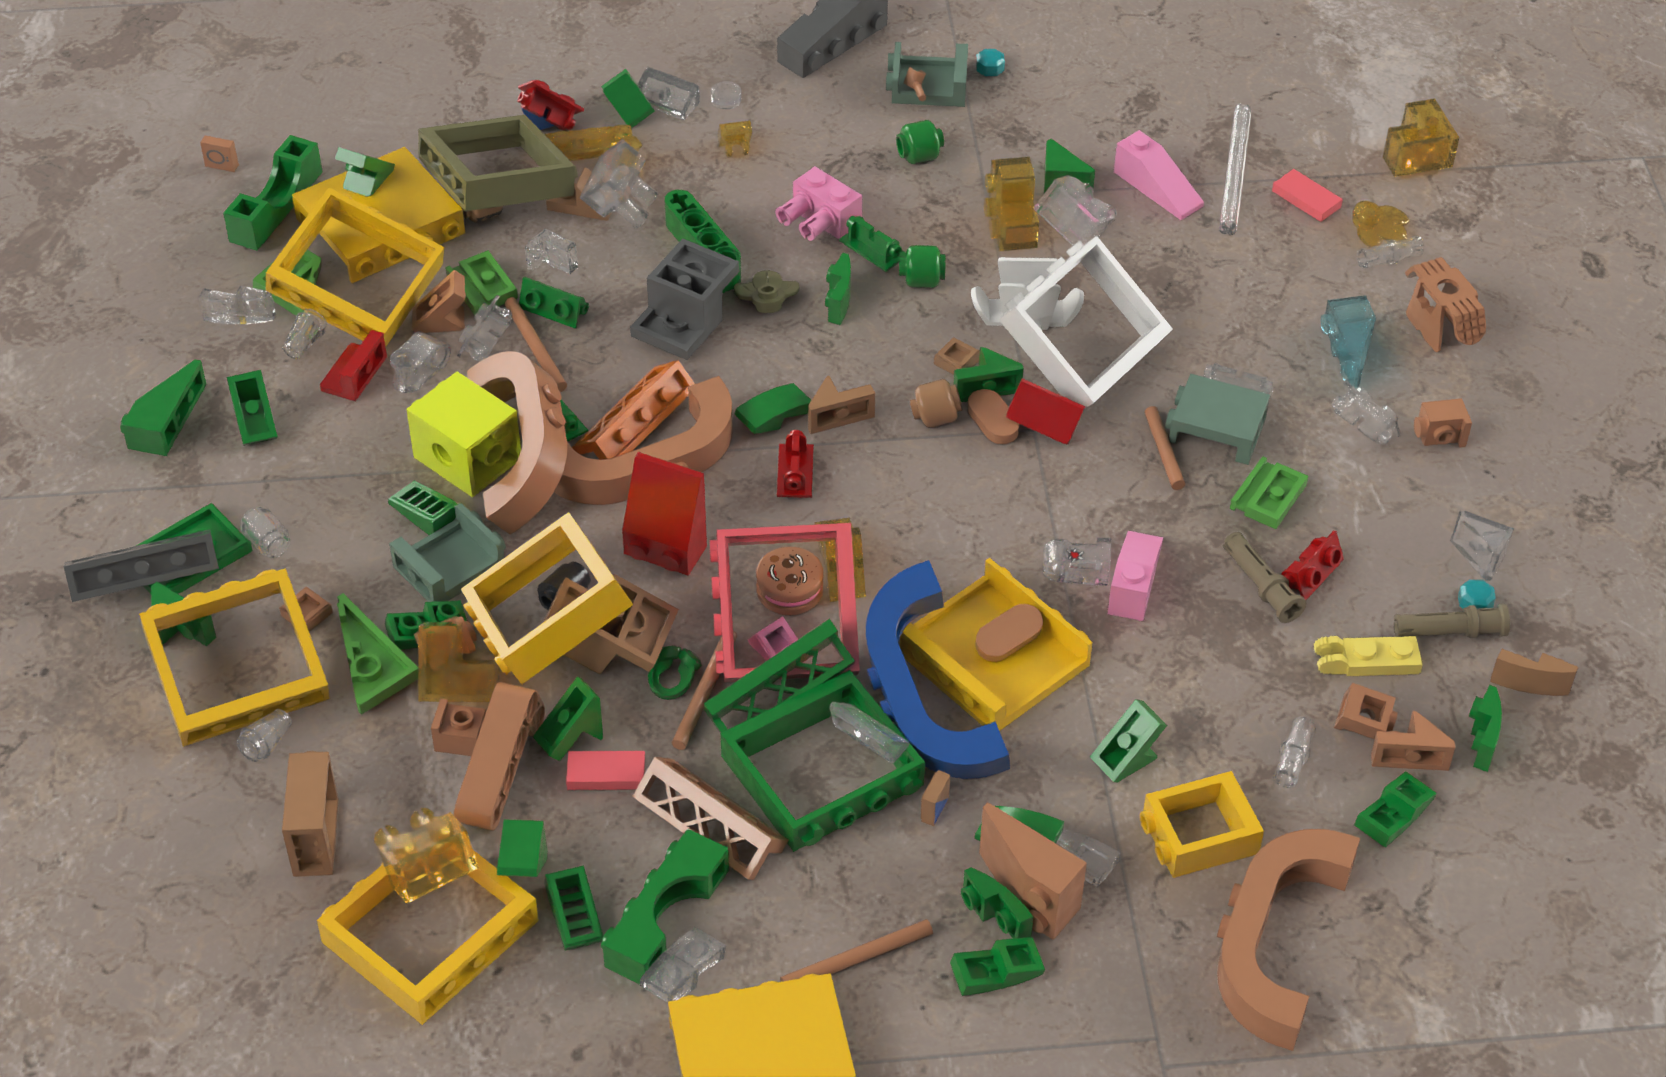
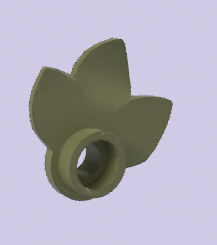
M771 270L757 272L753 276L752 282L734 285L736 296L743 300L752 301L756 305V310L762 313L779 311L785 298L796 295L800 289L797 281H783L778 272Z

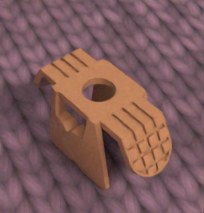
M1440 257L1413 265L1405 272L1407 278L1419 277L1406 310V315L1416 330L1421 331L1424 340L1435 352L1441 351L1444 315L1454 326V334L1459 342L1473 345L1482 339L1486 331L1485 310L1478 301L1477 291L1459 269L1451 268ZM1441 283H1445L1441 292L1437 286ZM1424 290L1437 303L1435 308L1430 306L1429 300L1424 297Z

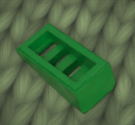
M415 480L388 498L389 505L428 535L451 523L456 518L455 506L458 504L455 501ZM420 499H422V501L419 502L417 505H413V504H415L417 501H419Z
M584 865L545 874L544 885L564 950L602 942L603 932ZM578 887L579 892L559 896V891ZM579 900L583 902V905L564 910L562 904ZM583 913L587 915L586 919L566 922L567 917ZM591 927L592 933L572 938L569 931Z

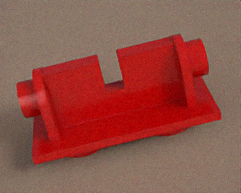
M531 80L518 86V89L522 90L517 99V102L521 103V108L538 117H543L545 109H548L545 121L563 131L566 129L571 131L576 124L573 116L584 112V108L575 104V100L572 97L550 90L549 85L543 81Z
M792 430L786 436V444H779L777 497L812 498L814 444H807L806 436L800 430Z
M1333 530L1327 538L1323 536L1314 538L1310 545L1300 554V562L1294 561L1281 573V575L1288 579L1289 587L1299 590L1300 595L1305 600L1313 594L1344 560L1337 531Z

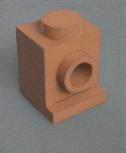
M1462 398L1422 402L1419 417H1415L1414 430L1418 438L1421 437L1424 446L1458 443L1459 447H1466L1472 421Z
M1352 683L1343 696L1334 728L1339 730L1346 729L1375 739L1377 731H1392L1398 712L1392 711L1396 698ZM1360 713L1368 714L1371 719L1361 716Z
M440 698L431 726L434 751L472 756L486 709L448 704V699Z

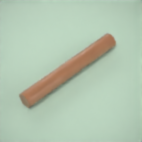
M1155 406L1148 407L1145 410V416L1173 490H1180L1184 488L1185 481L1158 408Z

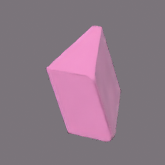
M782 616L747 641L767 661L797 641L798 638Z

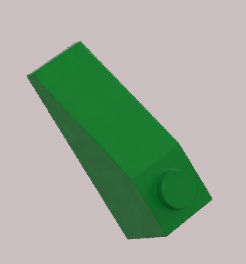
M194 359L135 400L130 411L122 417L120 425L128 449L167 456L207 385L201 360Z

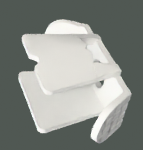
M999 258L998 268L1001 284L998 286L1000 299H989L979 286L971 289L974 307L984 323L991 326H1003L999 318L1008 311L1005 305L1020 292L1023 296H1026L1029 293L1026 286L1039 275H1042L1044 278L1050 275L1046 269L1057 259ZM1055 284L1025 311L1041 330H1048L1049 327H1066L1079 313L1084 301V292L1081 289L1074 288L1063 300H1058L1061 287Z

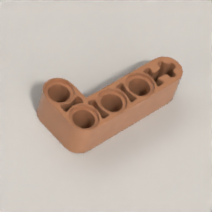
M503 682L497 683L454 809L455 822L491 831L497 828L527 737H533L544 721L545 706L538 691Z

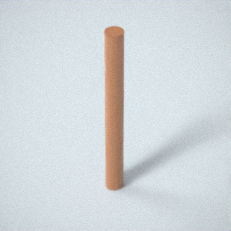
M514 297L508 298L505 301V307L541 368L553 377L560 392L564 391L567 388L566 381L517 299Z
M733 631V640L735 643L737 633ZM722 636L716 646L715 651H723ZM715 651L671 742L672 746L678 750L686 748L703 712L704 703L708 701L720 673H716Z
M927 919L784 975L780 977V981L799 979L808 974H834L932 935V926Z

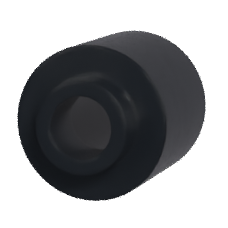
M574 561L569 564H562L538 585V598L545 609L549 610L561 583L566 577L588 589L591 581L590 575L581 564Z

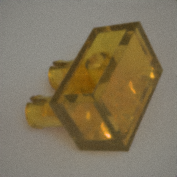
M421 808L425 818L418 811L413 813L410 819L413 831L399 834L394 826L386 825L385 829L390 835H386L382 828L378 829L375 833L374 843L379 849L390 885L406 904L479 868L467 830L451 812L436 817L430 809Z

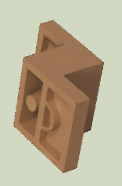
M613 574L633 605L564 655L598 674L603 672L616 654L649 672L658 659L679 609ZM566 577L561 583L543 622L583 595L588 589Z

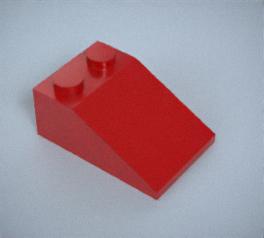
M641 452L636 454L622 528L624 554L636 560H643L661 566L666 570L676 571L689 576L707 547L704 473Z

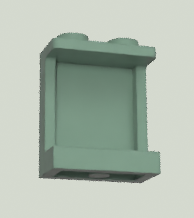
M895 42L894 53H888V71L893 72H887L886 91H892L891 103L965 107L968 44L956 43L955 58L905 56L901 54V42ZM909 67L918 72L922 70L926 73L922 83V89L926 95L925 101H920L915 90L903 83Z
M1190 374L1186 386L1180 385L1175 398L1177 408H1170L1166 419L1165 428L1170 429L1169 441L1176 444L1180 432L1232 445L1237 447L1235 462L1249 465L1266 420L1270 394Z
M462 503L455 506L456 518L454 521L411 546L402 537L389 543L393 567L428 602L449 601L462 593L461 588L505 558L504 550L506 545L501 535L487 528L479 514L475 511H470Z

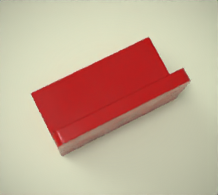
M371 330L361 345L350 343L320 383V390L356 402L387 358L384 333Z

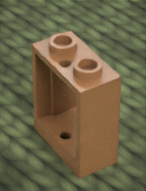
M307 751L304 753H289L282 833L293 877L333 875L339 797L329 752Z

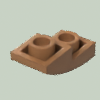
M1502 648L1496 659L1490 682L1531 694L1564 696L1569 695L1578 666L1542 653L1537 663Z

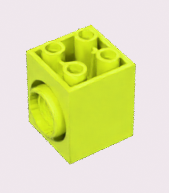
M458 371L446 380L441 381L434 389L422 398L414 401L406 409L414 458L472 498L514 466L518 460L521 445L517 410Z

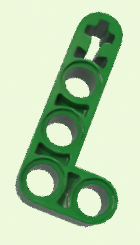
M678 189L667 193L664 202L665 221L668 230L678 242L685 239L739 261V273L722 290V293L734 289L735 284L741 283V254L691 193Z

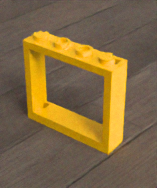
M328 187L267 270L266 291L362 341L371 330L384 333L385 346H387L443 265L445 247L434 242L433 238L424 237L412 231L406 224L387 218L377 209L362 205L353 200L348 194L343 195ZM330 217L349 225L424 265L386 321L291 273Z
M569 512L461 588L468 600L463 606L473 619V624L484 638V643L494 655L495 662L506 675L512 672L521 684L528 681L633 605ZM577 550L599 583L510 646L489 611Z
M286 568L278 571L274 569L266 570L259 573L255 578L242 582L230 581L223 584L219 589L207 593H191L181 601L168 605L165 603L156 604L148 608L146 612L139 613L142 628L183 747L330 699L328 682ZM281 593L311 676L186 716L158 631Z
M433 821L424 830L416 832L410 839V842L396 854L385 858L381 866L366 879L358 881L351 891L339 902L327 907L321 917L317 919L321 941L326 947L423 1025L532 928L539 919L535 897L508 876L497 875V868L438 822ZM439 852L506 906L415 986L350 933L348 929Z

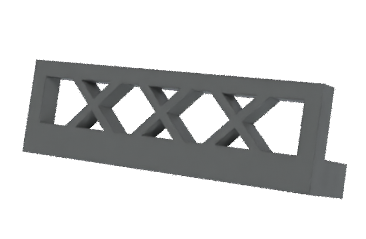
M210 529L67 561L63 566L72 602L154 584L156 581L162 582L219 569Z

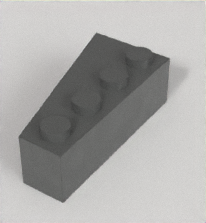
M819 0L809 16L804 13L777 38V62L798 76L806 77L887 26L888 0Z

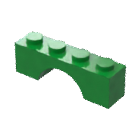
M292 135L288 136L273 155L271 174L263 191L256 198L240 193L223 212L230 243L256 251L262 246L294 207L292 194L312 186L322 174L318 143Z
M690 829L685 831L679 841L674 840L670 844L665 860L660 867L652 869L648 874L641 893L637 898L632 897L626 904L623 917L616 927H610L604 934L601 942L604 967L646 988L667 959L666 935L657 925L659 917L669 906L681 900L690 898L709 899L729 872L728 847Z

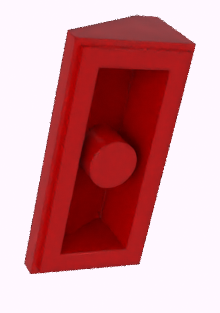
M1022 378L1008 408L1006 418L1067 445L1075 433L1085 406Z

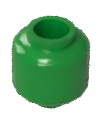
M929 120L903 125L900 134L896 135V146L899 156L905 158L910 164L936 159L939 156L940 147H944L942 130L940 128L936 129L935 125Z
M912 245L908 247L906 257L899 256V276H905L906 284L909 287L935 288L940 283V280H945L946 255L940 254L937 246Z

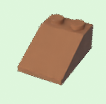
M987 802L983 806L979 854L996 881L1010 890L1033 915L1032 930L1037 933H1043L1054 940L1081 909L1087 862Z

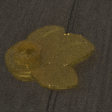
M1360 201L1355 205L1352 211V220L1357 227L1358 237L1370 249H1374L1383 240L1405 247L1407 232L1404 226L1410 220L1404 212L1389 205L1378 206L1370 201Z

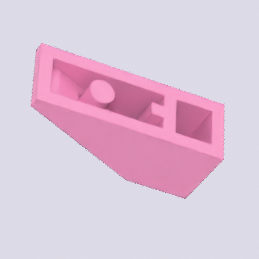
M1140 130L1117 143L1114 165L1115 174L1179 220H1183L1203 207L1204 201L1159 143Z
M1133 531L1127 532L1111 584L1107 614L1139 621L1144 620L1163 537Z

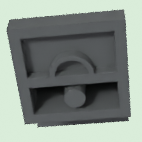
M682 239L648 275V308L630 326L631 337L688 360L723 321L722 290L739 273V261Z

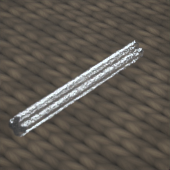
M1238 104L1235 106L1219 226V231L1223 235L1227 233L1233 235L1237 230L1252 110L1248 104L1244 106Z

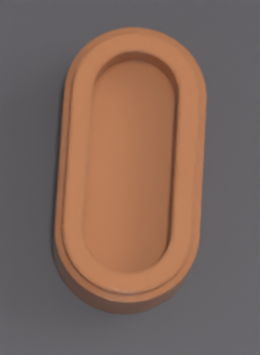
M988 389L973 392L968 399V413L984 435L991 442L997 444H1008L1016 440L1019 434V423L1006 418L1009 407L1001 396Z
M1018 604L981 627L976 635L975 643L978 654L987 661L998 662L1035 640L1042 630L1043 618L1040 611L1029 604Z

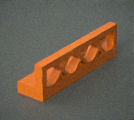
M679 360L655 366L572 446L573 450L580 455L594 452L599 460L615 458L633 451L688 397V387L695 383Z

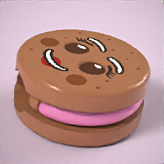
M799 547L777 548L764 555L757 565V596L760 602L770 611L782 615H798L811 610L821 600L823 595V567L820 560L810 551Z

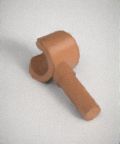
M909 67L903 83L915 90L920 101H925L926 95L922 89V83L926 73L922 70L918 72Z

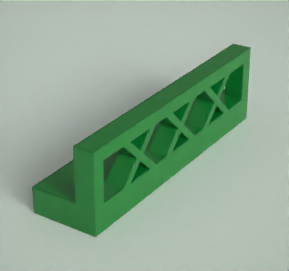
M829 618L705 702V712L718 731L722 733L728 730L721 718L732 710L747 712V720L752 718V714L759 715L767 711L754 708L756 694L763 689L779 691L777 705L834 678L853 665L855 660L838 638V630ZM830 644L834 646L843 659L832 668L816 665L818 652ZM813 656L812 664L803 663ZM794 668L810 670L808 684L801 689L785 686L787 673ZM815 672L823 673L813 680ZM782 677L781 685L772 684ZM784 693L792 694L782 701ZM751 698L749 707L741 705Z

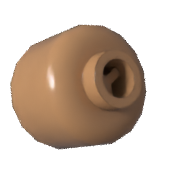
M945 379L917 386L915 390L916 399L910 400L914 419H922L923 424L928 428L956 421L958 412L963 411L956 384L950 385Z

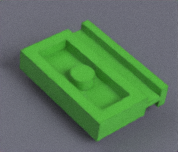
M489 250L459 261V266L451 268L450 265L445 267L447 276L453 270L465 276L466 297L464 301L475 316L480 314L479 310L484 308L491 310L505 304L508 298L514 297L518 299L517 288Z
M1262 456L1231 499L1230 509L1235 511L1237 508L1245 512L1244 516L1277 529L1307 486L1309 476L1278 462L1273 465L1267 462L1266 457Z

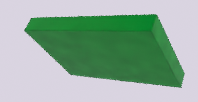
M210 503L138 545L210 529L219 569L158 582L175 593L180 594L252 552L251 542L213 503ZM149 584V585H145V586H144V588H145L150 594H151V586H152L153 584Z

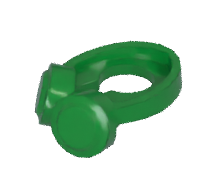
M675 645L662 647L654 667L648 672V683L651 691L655 696L664 700L677 699L690 688L695 671L702 667L701 660L695 653L686 648L681 649V647ZM679 658L681 661L678 668L681 676L679 684L670 689L662 687L659 681L661 674L670 669L673 660Z

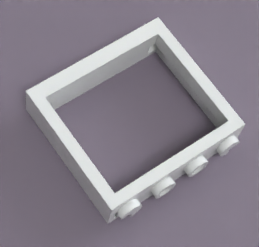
M1097 236L1085 245L1079 240L1068 249L1066 253L1070 257L1066 261L1060 257L1046 269L1050 275L1046 278L1039 275L1028 284L1026 289L1029 293L1023 296L1020 292L1005 305L1008 311L999 318V321L1059 394L1085 406V408L1100 398L1173 330ZM1080 262L1141 335L1088 385L1083 382L1025 311Z

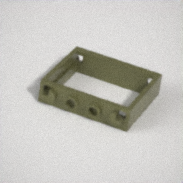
M526 115L418 129V158L465 211L574 196V180L578 177L576 166ZM522 147L540 167L474 176L456 155Z

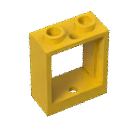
M1232 771L1146 794L1144 809L1140 812L1141 826L1146 834H1151L1155 842L1157 858L1161 865L1166 864L1172 878L1256 855L1261 848L1264 830ZM1216 802L1231 832L1182 845L1167 815Z

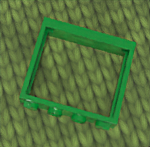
M851 670L720 733L721 757L776 830L789 840L787 844L793 852L804 846L816 844L822 837L837 829L849 827L855 820L871 812L882 810L888 803L904 795H911L924 785L925 761L887 714L884 713ZM849 708L897 769L795 820L748 757Z

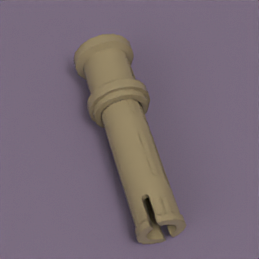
M1234 532L1227 536L1224 540L1223 548L1257 585L1259 597L1263 602L1271 604L1276 610V616L1279 621L1289 623L1298 618L1304 612L1307 603L1301 595H1296L1291 590L1288 579L1283 575L1276 574L1248 543L1242 533Z
M1505 603L1498 604L1497 608L1476 609L1474 605H1469L1463 611L1394 615V621H1397L1394 622L1396 637L1462 633L1469 638H1477L1478 634L1499 633L1502 637L1508 636L1510 631V615Z

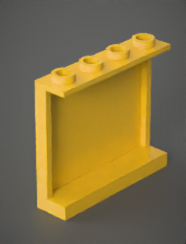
M406 147L377 158L395 164L393 172L371 196L367 197L343 188L347 171L292 194L296 219L300 224H302L326 189L330 187L343 195L348 194L353 200L366 207L377 209L382 215L395 222L406 224L412 231L424 237L433 238V241L439 245L465 234L463 209ZM330 217L319 233L347 265L349 281L351 283L410 258L333 217Z
M991 558L985 560L984 576L946 601L943 608L930 612L914 624L910 622L904 628L899 639L902 654L911 665L978 723L984 726L996 721L999 731L1089 667L1093 643L1083 631L1073 627L1063 618L1059 611L1051 609L1038 598L1032 589L1023 586L1006 568L1000 567ZM1018 604H1029L1040 611L1043 618L1042 630L1035 640L998 662L987 661L978 654L975 643L976 635L981 627Z
M831 973L823 975L808 974L799 979L783 982L768 981L759 986L743 989L728 988L719 993L703 996L688 995L668 1002L670 1029L673 1030L682 1077H856Z

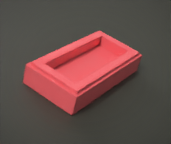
M1295 169L1273 183L1272 192L1320 222L1342 206V198Z
M568 751L567 790H636L645 774V751Z

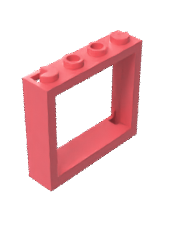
M851 523L717 530V540H710L711 562H718L719 577H711L712 598L720 599L721 611L720 614H713L714 636H722L723 651H715L716 673H724V682H736L755 669H735L728 547L754 544L835 540L841 642L855 660L853 665L840 674L851 670L854 675H858L860 665ZM838 663L816 665L832 668ZM794 668L787 673L786 679L809 678L810 670ZM815 672L814 677H819L823 673Z

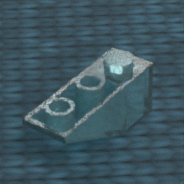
M1366 295L1328 300L1325 314L1321 315L1322 332L1328 335L1332 355L1338 358L1341 365L1342 378L1344 381H1348L1353 394L1359 391L1376 322V316Z

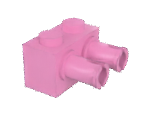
M814 166L793 181V198L784 205L779 206L775 214L781 224L784 223L785 226H789L800 216L806 218V221L799 224V231L804 238L808 236L809 241L814 240L823 231L840 239L849 232V228L846 226L847 220L851 216L862 217V195Z

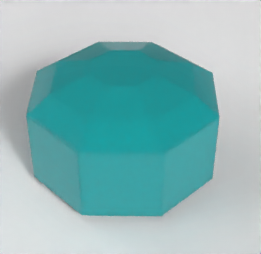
M983 49L976 54V71L986 77L998 76L1004 71V53L997 49Z
M1469 579L1460 586L1458 593L1459 606L1462 609L1469 605H1474L1476 609L1493 608L1496 599L1494 587L1484 580Z

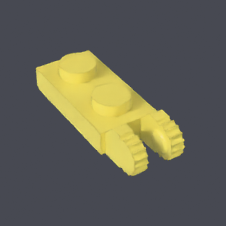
M1325 636L1313 643L1315 653L1321 656L1318 659L1319 661H1317L1318 670L1320 673L1327 675L1330 673L1332 675L1346 674L1347 676L1419 674L1423 666L1416 636L1343 639L1338 636Z

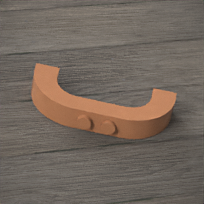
M505 351L483 359L467 370L468 379L505 403L514 397L517 400L522 434L520 455L510 472L483 492L486 518L511 535L528 523L552 496L564 471L567 458V439L564 426L566 421L562 414L560 402L562 396L553 377L524 354L516 351Z
M720 376L688 387L689 411L696 420V423L689 430L618 457L604 460L590 459L578 454L567 441V458L564 471L553 493L570 501L591 505L614 504L626 501L629 494L634 459L638 452L698 472H703L710 468L725 454L732 440V400L725 383Z
M1303 829L1286 833L1262 847L1250 862L1242 885L1235 883L1228 906L1234 909L1231 916L1223 915L1217 937L1223 939L1217 970L1219 990L1234 1018L1249 1032L1268 1043L1291 1051L1294 1050L1309 1000L1308 995L1281 987L1272 982L1263 974L1257 964L1255 954L1273 901L1277 894L1285 887L1299 882H1316L1345 891L1360 842L1359 837L1327 829Z

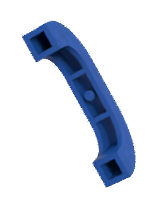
M930 560L916 564L892 577L877 593L868 612L866 640L872 667L867 669V673L873 689H881L885 699L879 702L880 707L925 761V767L935 772L939 770L950 774V777L961 779L983 778L1009 770V753L996 721L969 731H951L933 722L924 709L900 649L899 639L904 628L913 619L943 608L944 603L942 590Z

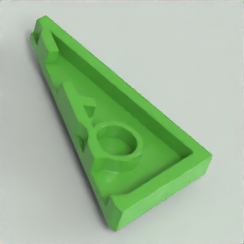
M342 593L337 596V607L358 712L362 715L419 679L420 671L419 667Z

